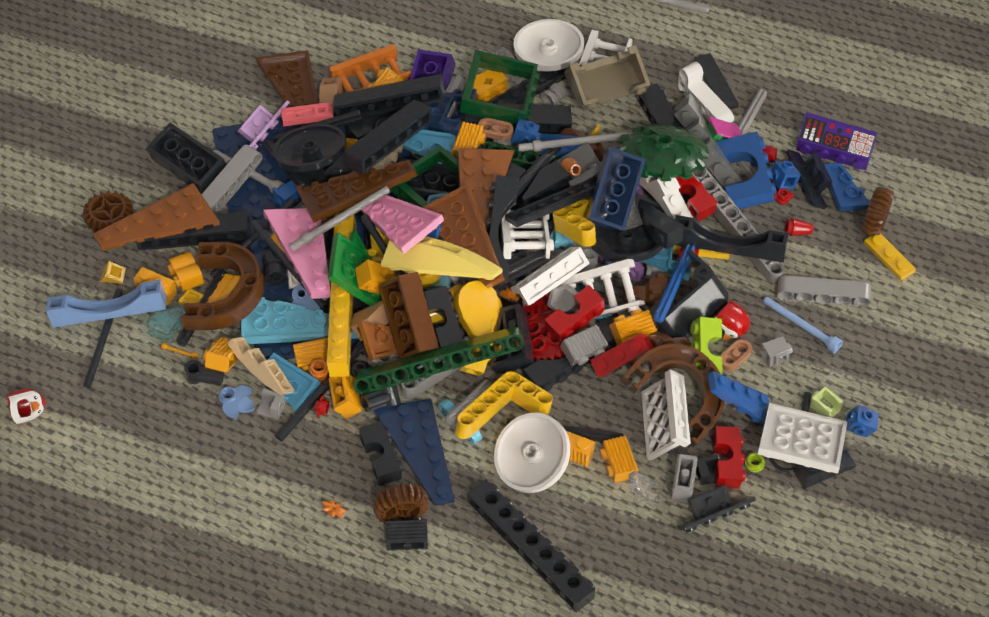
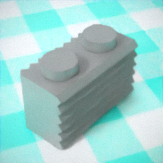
M595 325L563 340L560 347L571 366L575 364L580 366L585 364L589 360L588 358L603 354L608 343L598 326Z
M678 454L671 500L688 503V499L692 498L698 461L696 456Z

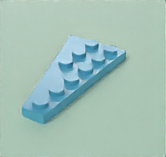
M262 297L256 308L241 320V337H244L248 344L314 341L328 338V313H323V310L319 309L315 311L309 310L305 306L283 301L265 300V297ZM352 329L351 339L358 338Z

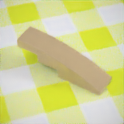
M244 337L233 338L227 343L245 367L266 386L280 395L290 394L295 391L274 359L266 360L259 348L251 349Z

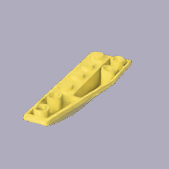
M424 237L423 240L415 244L405 254L389 241L381 262V267L389 268L392 271H406L408 274L418 272L492 280L503 272L499 266L468 249L431 237Z

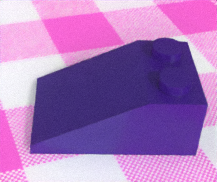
M418 49L410 80L441 74L446 90L456 65L452 54Z

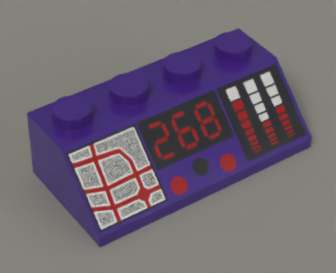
M806 112L796 150L803 154L812 155L816 153L819 154L821 159L849 165L858 170H867L877 132Z

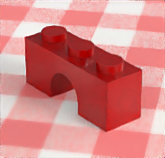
M694 176L685 180L682 177H676L680 185L678 189L680 194L684 193L692 197L688 200L687 207L693 218L700 222L715 213L717 201L713 195L708 193L701 182Z
M590 285L574 296L575 306L579 309L578 312L569 315L559 308L544 320L546 329L560 344H562L563 340L574 336L579 329L585 328L594 317H599L604 312V299Z
M639 334L590 361L598 378H605L621 370L622 366L638 360L654 347L648 334Z
M716 426L712 436L713 453L723 454L729 460H718L714 470L715 488L726 485L727 489H739L741 483L745 482L746 477L745 470H742L745 455L741 452L743 436L740 435V427Z

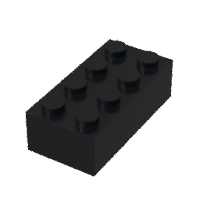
M169 123L146 148L152 160L188 185L194 183L201 194L204 193L226 166L222 157L172 123Z

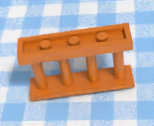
M394 44L329 67L330 78L340 77L341 84L346 92L354 91L347 80L348 77L356 75L363 88L357 90L366 89L369 82L363 72L371 69L377 76L381 70L379 66L386 63L405 81L410 80L411 71L402 73L395 62L397 60V49Z

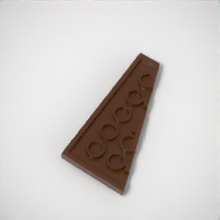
M308 50L256 58V63L284 103L287 100L290 102L287 106L288 108L318 104ZM312 123L300 124V126L302 127Z

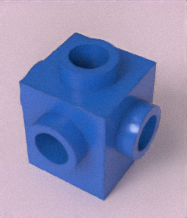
M519 118L511 143L518 145L539 140L541 133H538L540 125Z
M775 161L771 170L773 177L771 179L778 189H795L801 174L791 161Z
M858 405L847 413L846 429L856 435L868 437L878 430L879 413L865 406Z

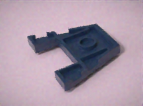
M461 89L446 92L445 101L427 104L432 107V117L429 125L452 135H458L462 121L450 119L447 116L454 102H462L464 92H461ZM473 89L471 99L475 100L477 89Z

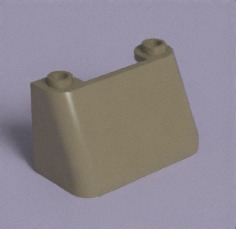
M636 45L628 47V52L624 51L621 53L620 51L616 55L586 64L583 62L580 65L577 62L568 66L564 74L582 108L591 110L596 108V105L634 93L641 95L647 92L646 89L650 86V82Z

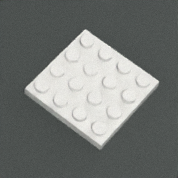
M769 403L758 454L767 458H775L788 463L792 462L804 465L805 467L817 468L838 474L847 421Z

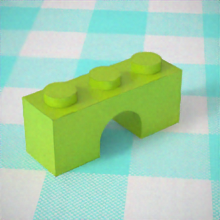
M699 317L691 324L690 330L691 334H693L691 347L709 357L718 368L720 374L723 375L722 357L714 356L708 349V342L714 343L722 338V319ZM696 363L697 369L704 370L701 363Z

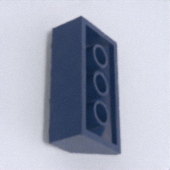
M612 147L607 149L585 218L601 228L625 231L646 159Z

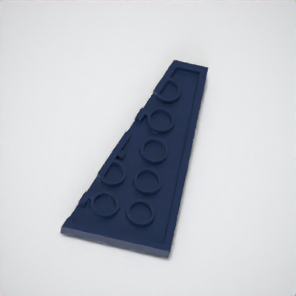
M432 400L413 401L373 410L376 417L382 421L384 428L387 427L389 429L393 443L412 469L413 474L423 486L434 506L454 503V495Z

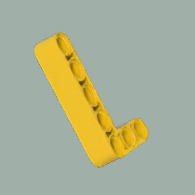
M592 196L553 212L554 229L584 247L596 244L595 224L585 218Z
M506 372L457 416L454 433L461 439L470 438L510 401H513L530 413L549 415L553 397L550 393L518 373Z

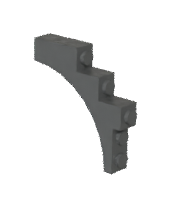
M691 93L676 103L674 115L686 130L700 137L707 145L709 158L702 159L706 163L705 168L711 171L725 190V186L744 182L710 133L703 117L702 106Z

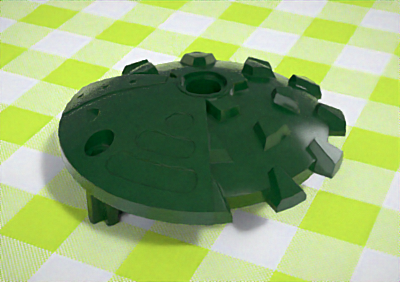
M666 124L637 126L632 130V134L621 135L619 142L623 143V145L616 147L618 150L646 159L641 177H659L660 181L665 182L671 181V178L682 177L683 180L692 178V172L695 170L702 172L705 169L706 163L702 159L709 158L708 147L700 137L686 129Z

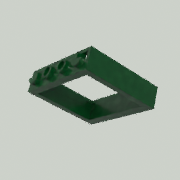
M475 50L462 97L460 112L505 121L517 125L519 118L529 120L531 109H528V107L532 108L534 97L531 94L535 95L537 84H534V82L538 83L540 75L536 73L538 64ZM483 68L529 79L522 110L471 99L478 69Z
M441 145L412 163L417 176L438 162H441L459 177L458 160ZM417 176L390 188V192L402 201L419 207L429 204L407 185L408 182Z

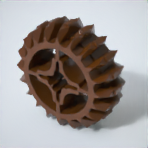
M879 186L875 189L862 226V231L867 235L875 236L882 233L894 198L893 191Z
M109 190L107 193L101 191L100 195L94 194L93 199L88 198V203L85 204L83 209V219L89 230L92 229L93 233L133 214V205L123 193L118 194L116 190L113 193Z
M401 483L393 487H386V490H381L380 494H377L373 500L374 514L379 519V522H384V524L393 518L411 520L414 517H421V514L426 513L428 509V497L425 490H423L422 486L417 484L411 485V483L404 485Z

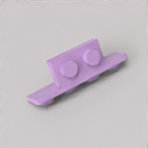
M288 100L275 115H272L263 106L259 105L241 126L238 132L251 142L250 147L256 150L258 148L256 143L259 140L263 142L269 134L266 131L269 128L272 130L279 121L276 119L279 116L282 118L281 109L288 106L290 103Z

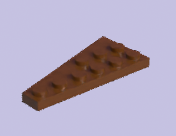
M410 160L389 164L385 169L376 170L372 168L363 175L354 172L330 178L328 182L319 184L316 181L311 182V186L302 187V185H298L295 187L313 223L359 203L385 186L390 189L404 181H408L417 176V173Z

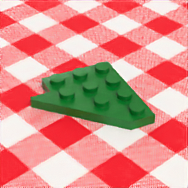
M354 230L350 233L349 239L337 233L333 236L328 280L369 306L382 301L381 295L359 289L355 268L367 259L373 260L357 231Z

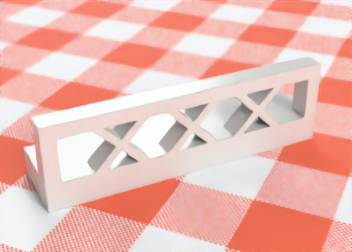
M569 247L511 287L513 293L520 294L524 303L529 306L583 269L589 262L580 247Z

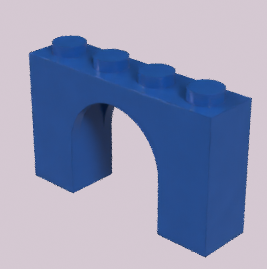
M758 131L716 141L730 164L746 161L758 168L756 174L750 180L725 186L727 195L739 209L773 202V194L776 193L774 182L770 183V179L773 178L770 167H766V164L769 163L766 152L763 153L762 151L765 145L763 137L759 138Z

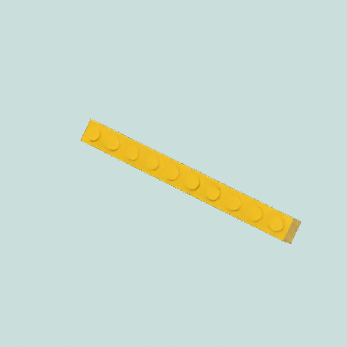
M342 212L335 213V217L341 214ZM355 215L334 226V235L340 233L349 239L350 233L357 229ZM332 281L327 367L330 377L350 376L352 328L350 326L353 314V295Z

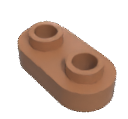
M484 118L478 123L479 126L482 125L484 127L486 137L507 141L514 135L513 126L508 122Z
M740 339L726 349L720 356L722 357V369L734 371L745 362L752 353L751 343Z

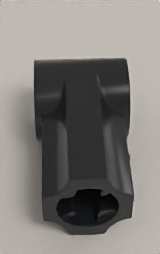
M190 360L185 364V379L189 384L207 383L222 385L224 372L205 368V365H202L197 360Z
M397 385L364 394L361 396L360 402L365 412H370L381 407L397 405L401 403Z

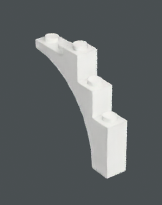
M653 176L640 178L639 184L655 198L669 217L675 219V215L693 218L678 190L680 185L676 178H671V181L668 182L660 181L659 177Z

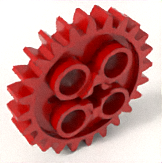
M547 306L544 307V311H541L539 307L537 308V313L530 311L531 317H528L534 363L538 360L562 359L564 354L560 347L561 344L559 342L555 343V337L546 329L544 320L555 312L552 309L549 310Z

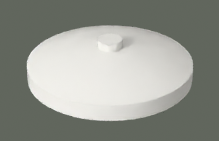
M544 19L534 21L521 28L514 38V53L517 59L538 64L537 70L539 71L565 69L570 64L576 63L584 52V37L580 30L562 20Z
M542 413L521 415L512 420L502 430L497 439L494 450V463L497 473L504 483L517 491L524 493L543 491L556 483L564 473L570 458V440L564 427L552 417Z

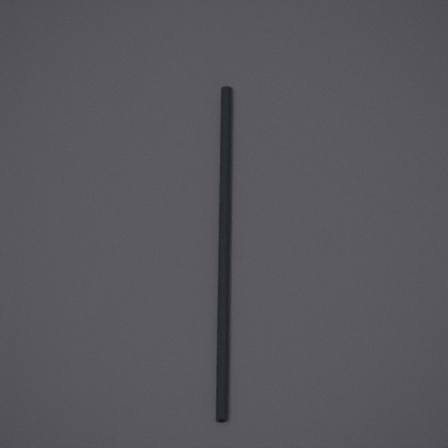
M360 340L351 350L350 365L361 354L359 352V345L364 343L363 340ZM329 375L275 434L278 440L282 442L315 406L316 401L320 400L321 396H324L330 389Z

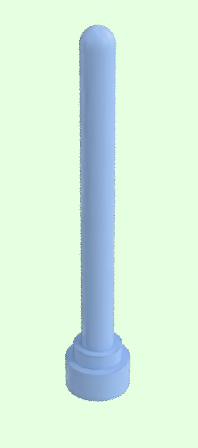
M769 297L763 299L764 304L823 341L827 349L832 353H836L841 347L843 341L838 337H829Z

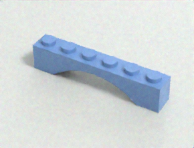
M161 280L142 282L130 293L111 300L89 301L68 295L51 297L47 299L46 312L54 328L165 310L167 296Z

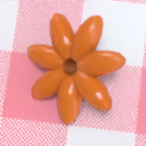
M332 499L329 502L322 501V504L325 506L322 510L328 512V515L334 517L336 514L343 518L342 513L347 512L344 508H341V503L335 504Z

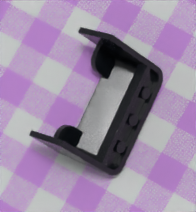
M692 250L688 251L691 265L695 268L694 278L699 285L672 309L669 308L664 321L661 323L655 322L653 319L659 303L654 304L650 309L645 304L639 306L642 312L649 310L655 328L661 334L665 333L671 338H689L693 335L690 329L694 320L699 317L712 318L729 302L728 292L716 274Z

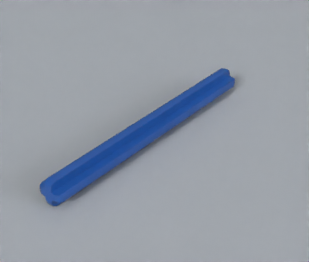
M685 245L654 313L653 319L655 322L661 323L664 321L690 263L688 251L692 250L695 252L694 245Z

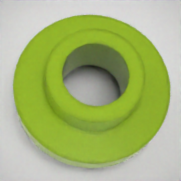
M751 453L745 459V467L751 472H760L765 466L764 458L758 453Z

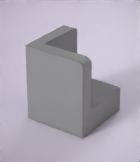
M568 284L554 288L550 292L547 306L554 311L560 308L565 314L575 311L577 307L575 306L574 296L579 292Z
M263 388L261 391L262 401L258 407L257 414L279 420L286 405L285 395H280L277 392Z

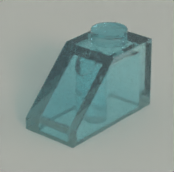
M184 305L158 311L148 321L149 335L170 344L183 326L181 316L186 314L183 308Z

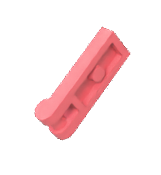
M330 103L281 109L283 126L319 122L334 117Z

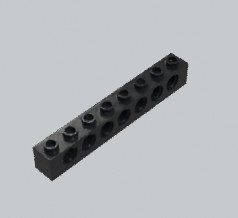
M485 479L467 493V502L576 613L595 598L594 584L590 580H586L581 575L580 570L576 566H572L567 561L566 556L562 552H558L548 538H544L540 534L539 529L526 520L523 512L517 511L513 507L509 498L503 497L495 484H490ZM515 529H521L522 531L517 532V531H514V530H515ZM528 543H535L536 545L531 546ZM546 556L549 557V559L545 560L542 559V557ZM560 570V571H563V573L559 574V573H556L555 571ZM574 584L578 587L572 588L569 585Z

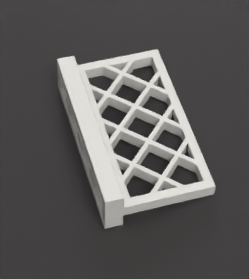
M670 369L665 372V378L641 391L646 456L648 460H654L679 445L686 447L691 444L684 376ZM666 385V391L662 394L661 392ZM655 392L654 395H653V397H652V399H651V401H650V403H649V397H648V395H650L651 393ZM661 395V396H663V397H662V399H661V401H660V403H659V405H658V407H657V406H655V404H656V402H657L659 396ZM667 402L668 407L666 411H664L663 408ZM653 408H655L656 411H655L654 415L652 416V418L650 419V414H651ZM661 412H663L664 415H663V417H662L660 423L658 424V423H657V420H658V418H659ZM669 418V425L666 428L664 426ZM657 425V428L652 436V430L654 426ZM664 429V430H666V431H665V433H664V435H663V437H662V439H661V441H660V440H658V438H659V436H660L662 430ZM669 436H670L671 442L668 443V444H666V442H667V440H668V438H669ZM656 442H658L659 444L656 450L653 452V447L655 446Z

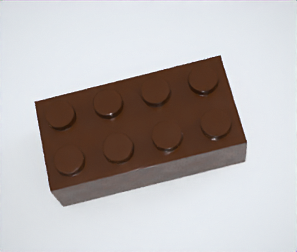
M418 272L398 275L378 285L398 359L439 348Z

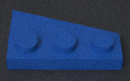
M841 163L824 164L833 181L829 188L838 211L868 209L871 200L865 197V192L862 188H858L855 185L853 177Z

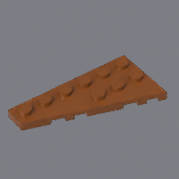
M458 148L459 188L465 184L470 186L486 228L487 218L492 216V211L489 210L490 199H494V193H491L492 182H496L497 175L506 176L514 150Z
M193 183L93 233L102 251L125 246L129 242L137 241V243L144 242V239L154 237L158 239L184 233L188 229L196 228L198 230L203 229V226L213 224V226L220 225V223Z
M468 184L422 207L442 214L444 221L442 222L439 235L444 241L468 249L500 267ZM503 273L492 280L478 278L488 289L505 280Z

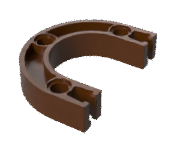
M199 242L200 252H197L196 259L201 269H231L241 274V280L235 291L223 300L213 303H184L183 308L186 314H182L181 321L186 330H217L226 328L243 320L259 304L265 287L264 276L256 257L247 248L230 242Z
M665 344L655 347L642 355L623 375L620 381L626 385L629 376L635 373L641 378L638 384L635 382L632 384L633 387L630 390L635 393L658 370L678 368L689 373L695 379L701 391L700 408L689 422V428L693 426L699 431L697 438L693 437L690 442L691 444H689L694 447L715 425L723 411L725 402L710 392L708 381L709 373L714 371L720 374V372L709 357L693 347L682 344ZM696 363H701L704 370L697 369ZM641 364H646L649 367V371L642 370ZM700 417L707 420V426L701 424Z

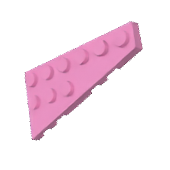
M388 195L383 196L361 210L364 214L368 215L370 220L403 254L423 240L427 234L444 221L442 214Z
M306 208L263 210L265 219L269 221L270 228L277 235L278 242L289 261L294 265V270L302 279V284L310 298H330L331 292L328 280L324 235H319L313 239L312 243L305 244L293 252L289 247L291 243L300 239L304 233H310L321 226L322 220L313 223Z

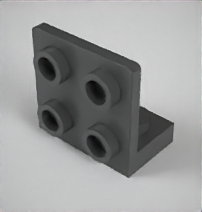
M589 143L583 144L557 160L561 164L564 159L573 158L581 167L579 175L570 176L569 184L571 187L598 176L601 163Z

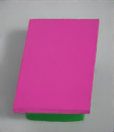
M708 117L710 123L707 126L713 138L721 140L723 136L731 138L743 135L738 125Z

